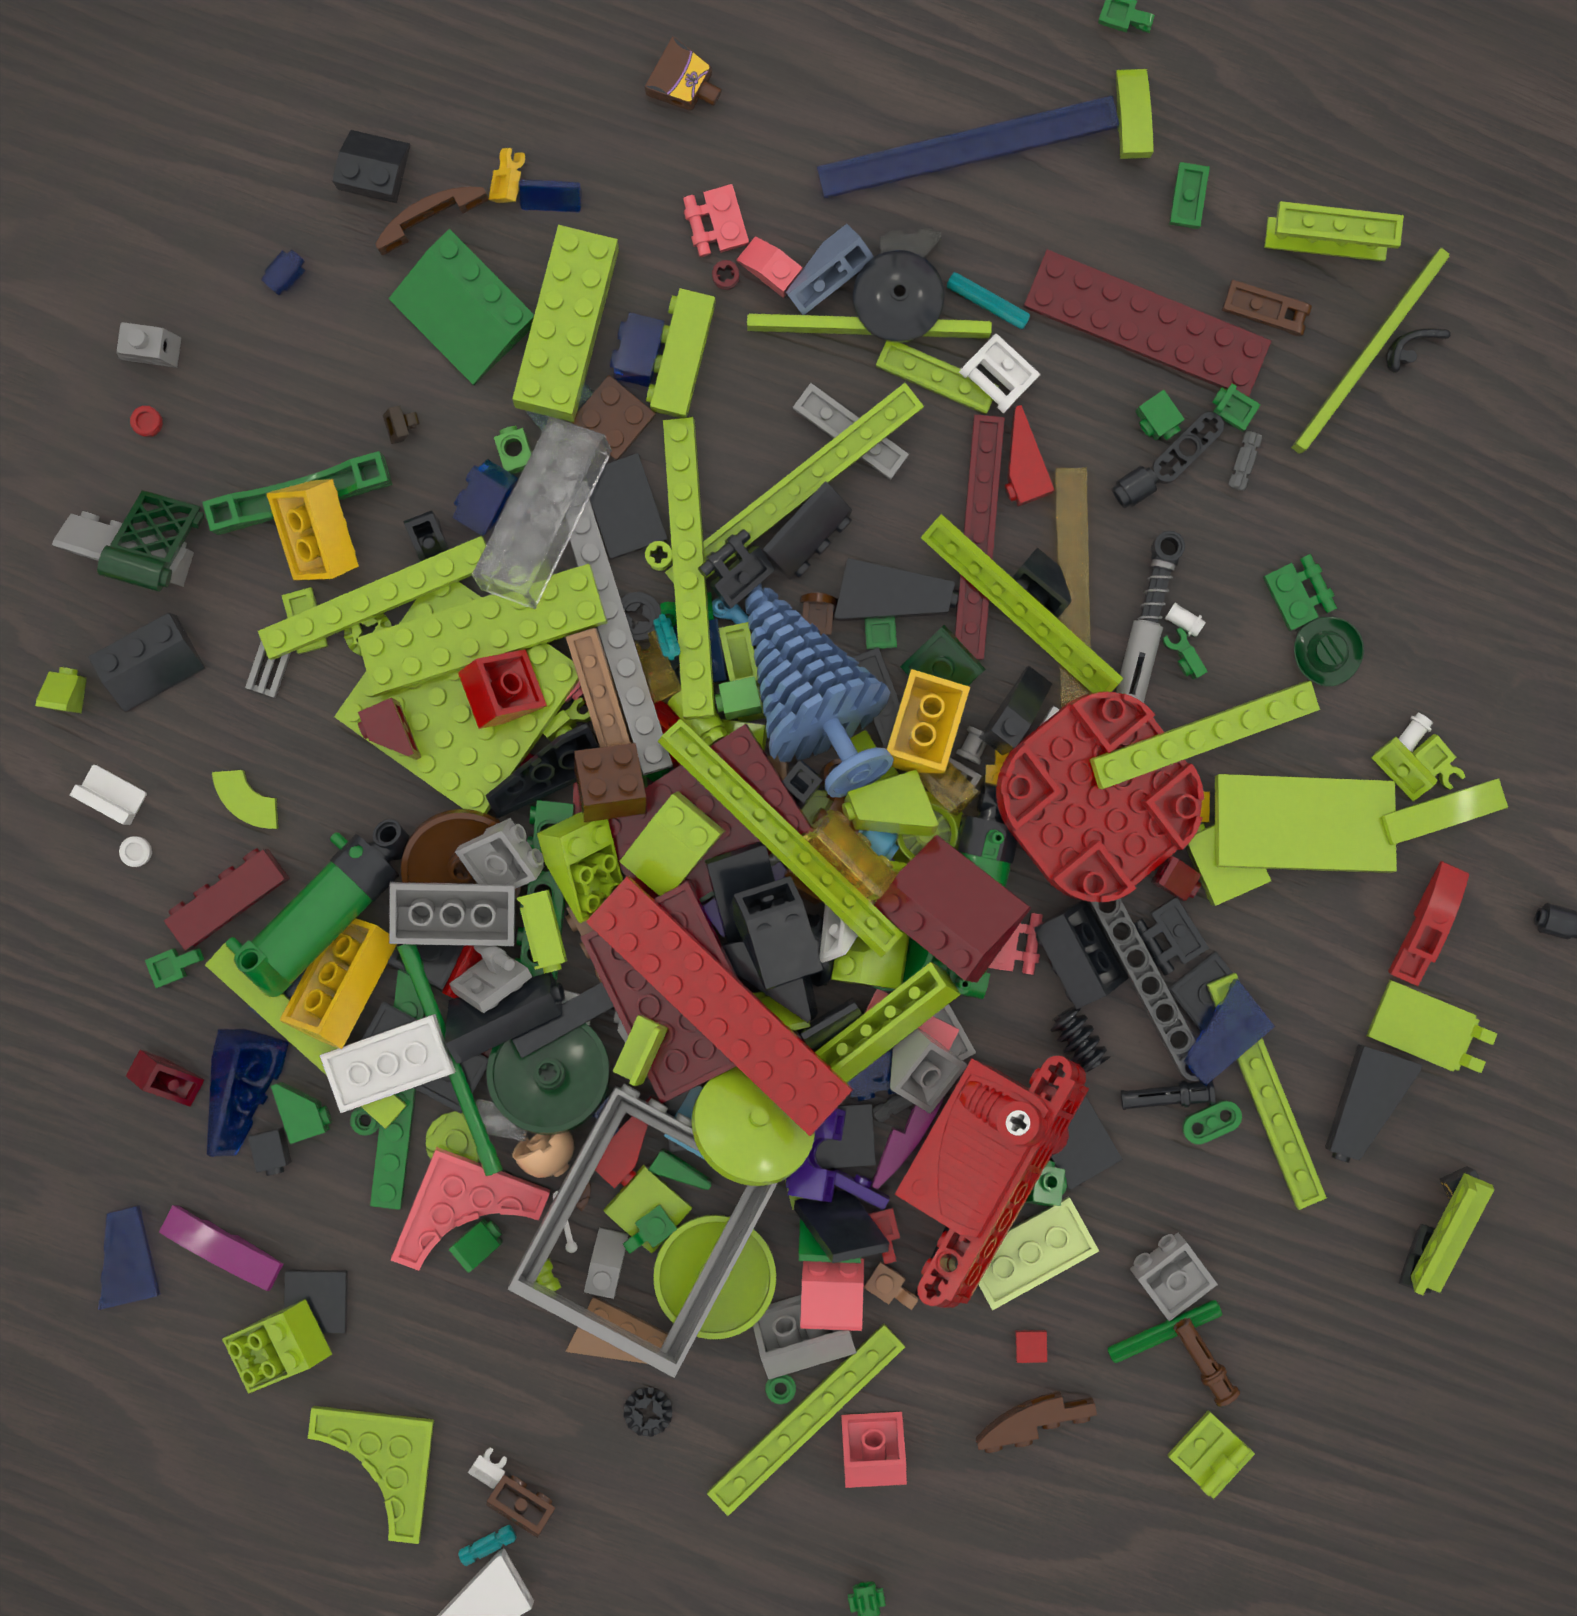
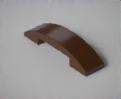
M483 187L452 188L429 195L412 204L396 216L381 233L375 245L383 256L409 242L404 231L456 203L463 214L488 201V196Z

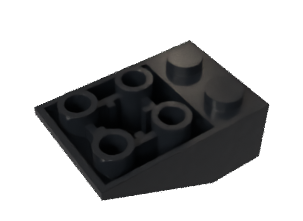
M791 876L734 894L729 912L765 991L823 971L803 901Z

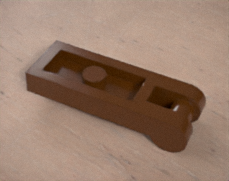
M1232 280L1222 311L1284 330L1295 336H1303L1306 328L1303 324L1306 316L1310 315L1312 306L1299 300ZM1287 310L1294 312L1292 321L1284 318Z

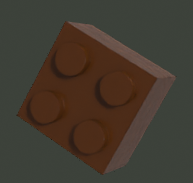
M636 743L574 751V770L584 823L645 814L646 794Z

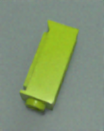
M550 890L518 897L517 900L524 906L520 908L533 962L538 961L539 964L535 966V970L543 968L545 974L562 969L561 963L568 960Z

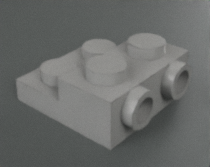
M511 818L487 828L483 835L459 845L455 851L478 884L515 885L516 889L536 880L545 867L543 865L542 853L536 848H531L526 841L525 829L520 824L515 825Z
M1179 1232L1174 1236L1168 1234L1162 1237L1158 1243V1248L1150 1254L1142 1253L1134 1260V1266L1130 1268L1131 1272L1168 1321H1171L1218 1285Z

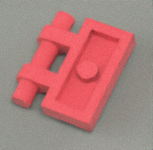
M732 184L703 192L706 204L697 206L695 195L683 198L686 208L683 211L685 219L690 222L693 236H691L694 247H697L700 257L710 255L709 243L716 241L720 253L749 245V239ZM710 216L714 230L705 232L701 218Z
M1031 913L1029 925L1020 923L988 968L1013 972L1015 960L1024 961L1022 973L1034 975L1035 964L1039 963L1040 954H1037L1039 943L1034 927L1042 923L1043 915ZM1019 933L1028 934L1025 952L1016 950Z

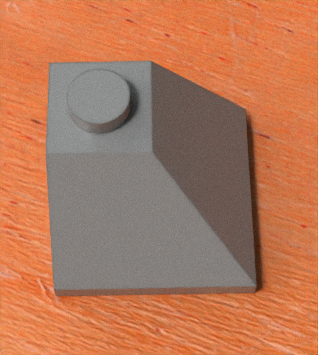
M917 1028L893 1047L890 1088L931 1114L968 1065L929 1034Z

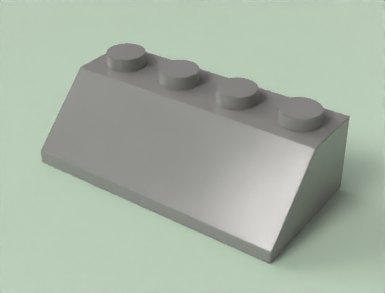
M82 511L81 516L70 514L55 536L52 545L67 552L99 561L103 548L106 545L110 546L122 523L111 520L110 525L99 522L100 516ZM155 535L141 538L145 544L158 541ZM133 540L122 543L120 546L133 548L137 544ZM185 542L169 568L172 570L170 583L184 587L194 552L186 549L187 543ZM164 549L151 552L152 555L165 558L167 555Z
M390 882L389 944L514 946L516 922L515 885Z

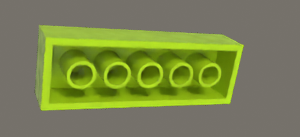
M558 225L512 398L515 408L570 422L575 421L619 252L618 239Z

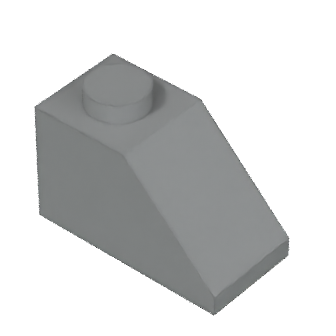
M599 1227L585 1284V1293L614 1299L626 1250L623 1243L628 1240V1233Z

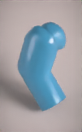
M719 598L713 600L712 608L715 617L732 620L735 624L748 622L747 614L738 604L730 609L726 608Z

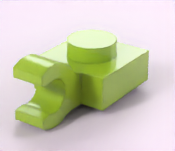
M582 697L574 700L566 711H560L545 728L543 734L551 742L558 736L573 730L577 726L576 722L591 721L589 710L585 714L579 713L580 707L586 703Z

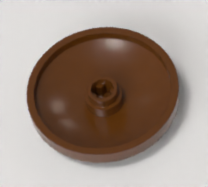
M470 809L448 810L428 818L415 829L407 841L401 861L402 883L478 884L455 851L459 845L483 835L487 828L500 823V821L486 813ZM522 886L515 889V901L521 891Z

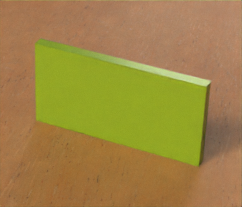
M1218 774L1215 776L1216 867L1378 873L1397 872L1396 844L1390 845L1381 818L1385 814L1396 811L1395 781Z

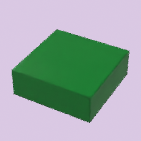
M895 617L864 619L866 650H873L878 647L879 649L897 648Z

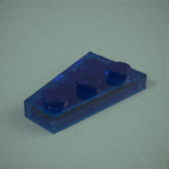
M1233 979L1222 1002H1219L1214 1011L1215 1014L1206 1029L1202 1030L1184 1060L1203 1085L1210 1083L1275 1027L1238 979Z
M140 1205L107 1213L104 1266L101 1273L102 1289L98 1310L160 1295Z

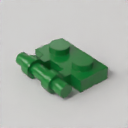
M1311 554L1300 559L1305 569L1300 573H1297L1293 564L1290 563L1263 577L1289 631L1318 618L1314 606L1319 603L1322 604L1326 613L1337 609L1332 598L1335 595L1331 588H1327L1320 574L1322 569L1319 563L1315 564ZM1308 578L1317 595L1309 598L1302 584V581Z

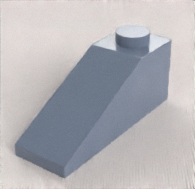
M846 224L821 244L787 289L786 293L800 313L805 315L857 274L874 256L861 237Z

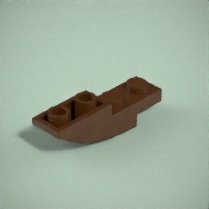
M1060 1391L1027 1400L1003 1413L983 1429L976 1437L978 1450L984 1449L986 1453H992L1002 1450V1446L1014 1444L1015 1447L1029 1446L1033 1444L1032 1440L1039 1439L1038 1426H1042L1043 1429H1053L1061 1426L1060 1422L1072 1420L1074 1424L1090 1421L1091 1416L1097 1415L1095 1403L1092 1397L1063 1403Z

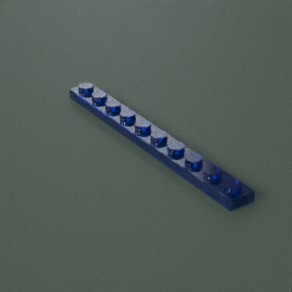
M1108 96L817 166V172L825 199L1116 129L1119 127V121L1113 96Z

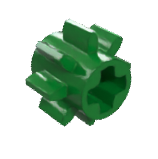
M873 1581L855 1584L853 1586L854 1593L848 1594L850 1612L857 1611L858 1616H878L881 1614L880 1607L886 1606L883 1588L876 1589L875 1582Z

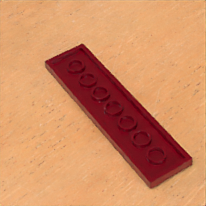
M1048 249L1045 252L1023 308L1217 387L1227 389L1233 383L1237 386L1236 390L1248 397L1272 341Z

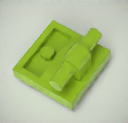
M1208 1410L1167 1455L1209 1497L1211 1496L1214 1499L1255 1453Z

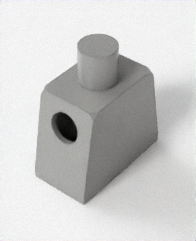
M122 322L119 330L117 355L120 360L177 368L181 337L164 328ZM164 342H167L166 351L164 353L163 344Z

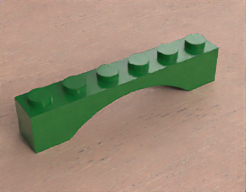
M380 451L349 459L341 464L302 478L203 501L202 504L210 531L216 535H221L273 520L274 517L266 493L313 480L333 479L339 500L391 486L393 484L385 456Z

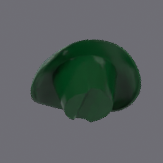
M1337 617L1314 619L1307 623L1296 636L1294 643L1296 663L1301 672L1318 685L1336 686L1342 684L1356 673L1364 655L1362 637L1359 631L1344 619Z

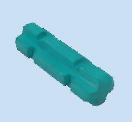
M660 614L659 618L653 620L654 629L663 656H667L668 660H674L675 656L680 655V647L671 619L666 618L665 614Z
M507 1525L499 1529L498 1533L493 1532L474 1542L472 1546L468 1545L460 1549L458 1553L459 1559L464 1566H468L476 1562V1558L481 1559L501 1549L503 1544L507 1546L514 1542L517 1538L516 1533L511 1525Z

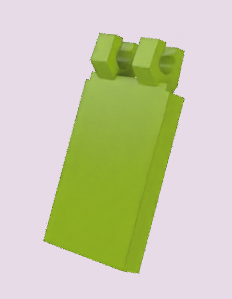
M1389 980L1366 1036L1453 1072L1455 1069L1459 1071L1460 1067L1464 1066L1482 1073L1486 1062L1470 1056L1466 1052L1472 1038L1493 1045L1497 1033L1478 1026L1480 1020L1476 1019L1477 1015Z

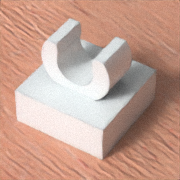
M489 1448L483 1456H478L468 1473L494 1489L505 1473L502 1468L506 1464L507 1458L503 1456L498 1464L492 1463L490 1455L494 1449Z

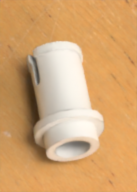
M1176 602L1165 617V620H1169L1188 632L1187 636L1189 637L1190 635L1197 637L1206 623L1201 619V615L1199 617L1195 616Z
M1419 712L1416 716H1411V723L1399 737V740L1411 753L1424 734L1432 730L1430 727L1433 722Z

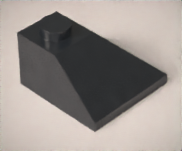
M1037 547L1012 578L1058 618L1070 605L1072 598L1061 567Z

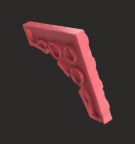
M436 1147L391 1256V1261L419 1271L430 1251L446 1233L456 1226L459 1227L467 1222L479 1219V1216L500 1213V1215H517L539 1221L550 1195V1189L502 1171L485 1176L481 1163Z

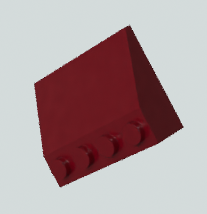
M935 835L889 882L874 903V906L888 920L963 980L978 983L1031 909L1028 904L939 835Z

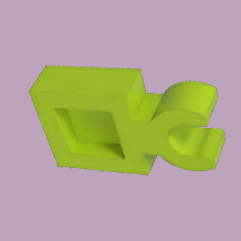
M1433 734L1412 752L1434 777L1439 773L1440 783L1450 790L1453 786L1449 783L1448 778L1452 773H1455L1461 779L1465 778V774L1460 768L1450 764L1456 759V756L1436 734Z

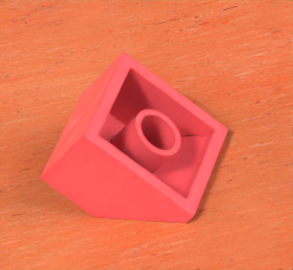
M861 1258V1263L803 1261L800 1329L862 1331L863 1258Z
M902 1412L841 1415L845 1488L907 1485Z

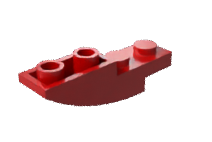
M1440 861L1413 914L1416 918L1389 969L1391 975L1416 986L1420 984L1430 962H1436L1451 930L1469 878L1468 872Z

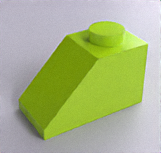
M59 667V673L48 672L36 699L35 706L82 714L87 678L77 676L78 670Z

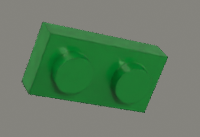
M1184 162L1178 164L1169 225L1194 229L1200 228L1209 166Z

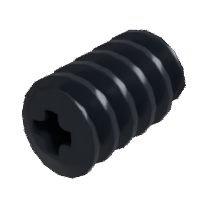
M1075 1006L1052 1019L1056 1023L1050 1031L1062 1032L1057 1042H1068L1063 1052H1074L1075 1054L1070 1060L1075 1063L1080 1062V1066L1085 1072H1088L1104 1063L1111 1056L1102 1057L1107 1051L1106 1047H1095L1099 1043L1100 1037L1098 1035L1089 1037L1094 1030L1093 1026H1083L1088 1018L1086 1015L1076 1016L1081 1008L1076 1010Z

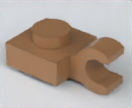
M882 1261L879 1262L864 1285L866 1290L888 1305L893 1298H896L912 1310L919 1300L915 1294L902 1287L906 1278Z

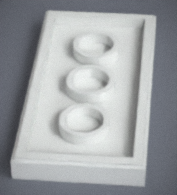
M435 1014L349 1044L342 1049L338 1048L320 1055L340 1113L456 1072Z

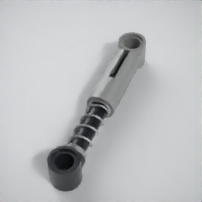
M1175 531L1161 533L1154 539L1151 545V560L1153 561L1151 567L1153 571L1152 575L1148 578L1150 582L1148 590L1144 591L1146 598L1145 602L1141 605L1143 609L1141 617L1133 621L1120 676L1124 679L1115 691L1116 693L1130 695L1143 703L1163 630L1158 621L1162 618L1160 616L1162 606L1166 605L1164 598L1166 592L1169 591L1167 589L1169 578H1173L1170 574L1175 570L1174 568L1178 565L1179 558L1185 550L1183 537ZM1163 540H1169L1175 545L1173 555H1166L1162 552L1160 547ZM1139 666L1133 692L1129 694L1135 668Z

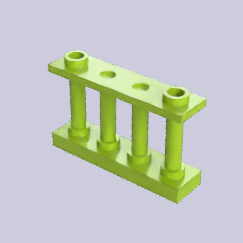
M1280 201L1277 218L1268 217L1264 248L1385 262L1387 248L1398 249L1401 245L1404 215Z

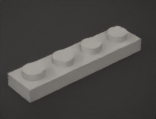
M812 383L809 384L793 406V410L833 439L859 419V417ZM885 438L863 455L861 459L891 480L909 454L888 438Z

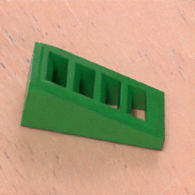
M665 1148L660 1150L648 1169L651 1173L701 1189L709 1190L713 1182L710 1177Z

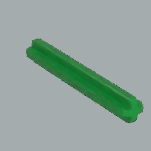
M1212 1300L1173 1318L1171 1321H1165L1108 1347L1110 1358L1114 1363L1123 1361L1178 1336L1173 1327L1180 1320L1190 1318L1196 1328L1221 1317L1222 1310L1218 1302Z

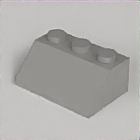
M801 1295L770 1304L765 1314L753 1325L761 1361L768 1379L856 1354L851 1331L800 1329Z

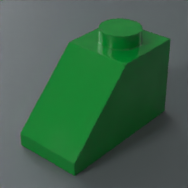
M284 1082L271 1086L290 1144L330 1130L328 1124L332 1123L331 1115L327 1106L322 1107L320 1100Z
M483 1218L457 1239L449 1248V1251L469 1273L502 1244L503 1240L500 1236L503 1234L492 1220L487 1222Z

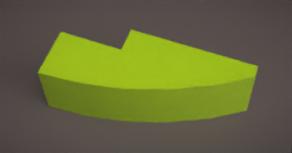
M1147 69L1116 70L1120 159L1151 158L1154 152L1153 127Z
M748 622L719 628L729 680L735 681L755 676L762 713L740 717L738 721L749 722L766 718L763 713L760 684L757 679L758 667H756L754 661V647L751 643Z

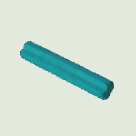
M956 272L950 276L947 282V288L1020 329H1023L1030 319V314Z

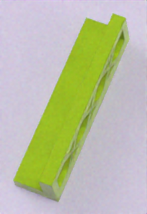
M1464 1173L1411 1274L1414 1292L1424 1295L1427 1288L1439 1293L1442 1291L1494 1192L1492 1184Z

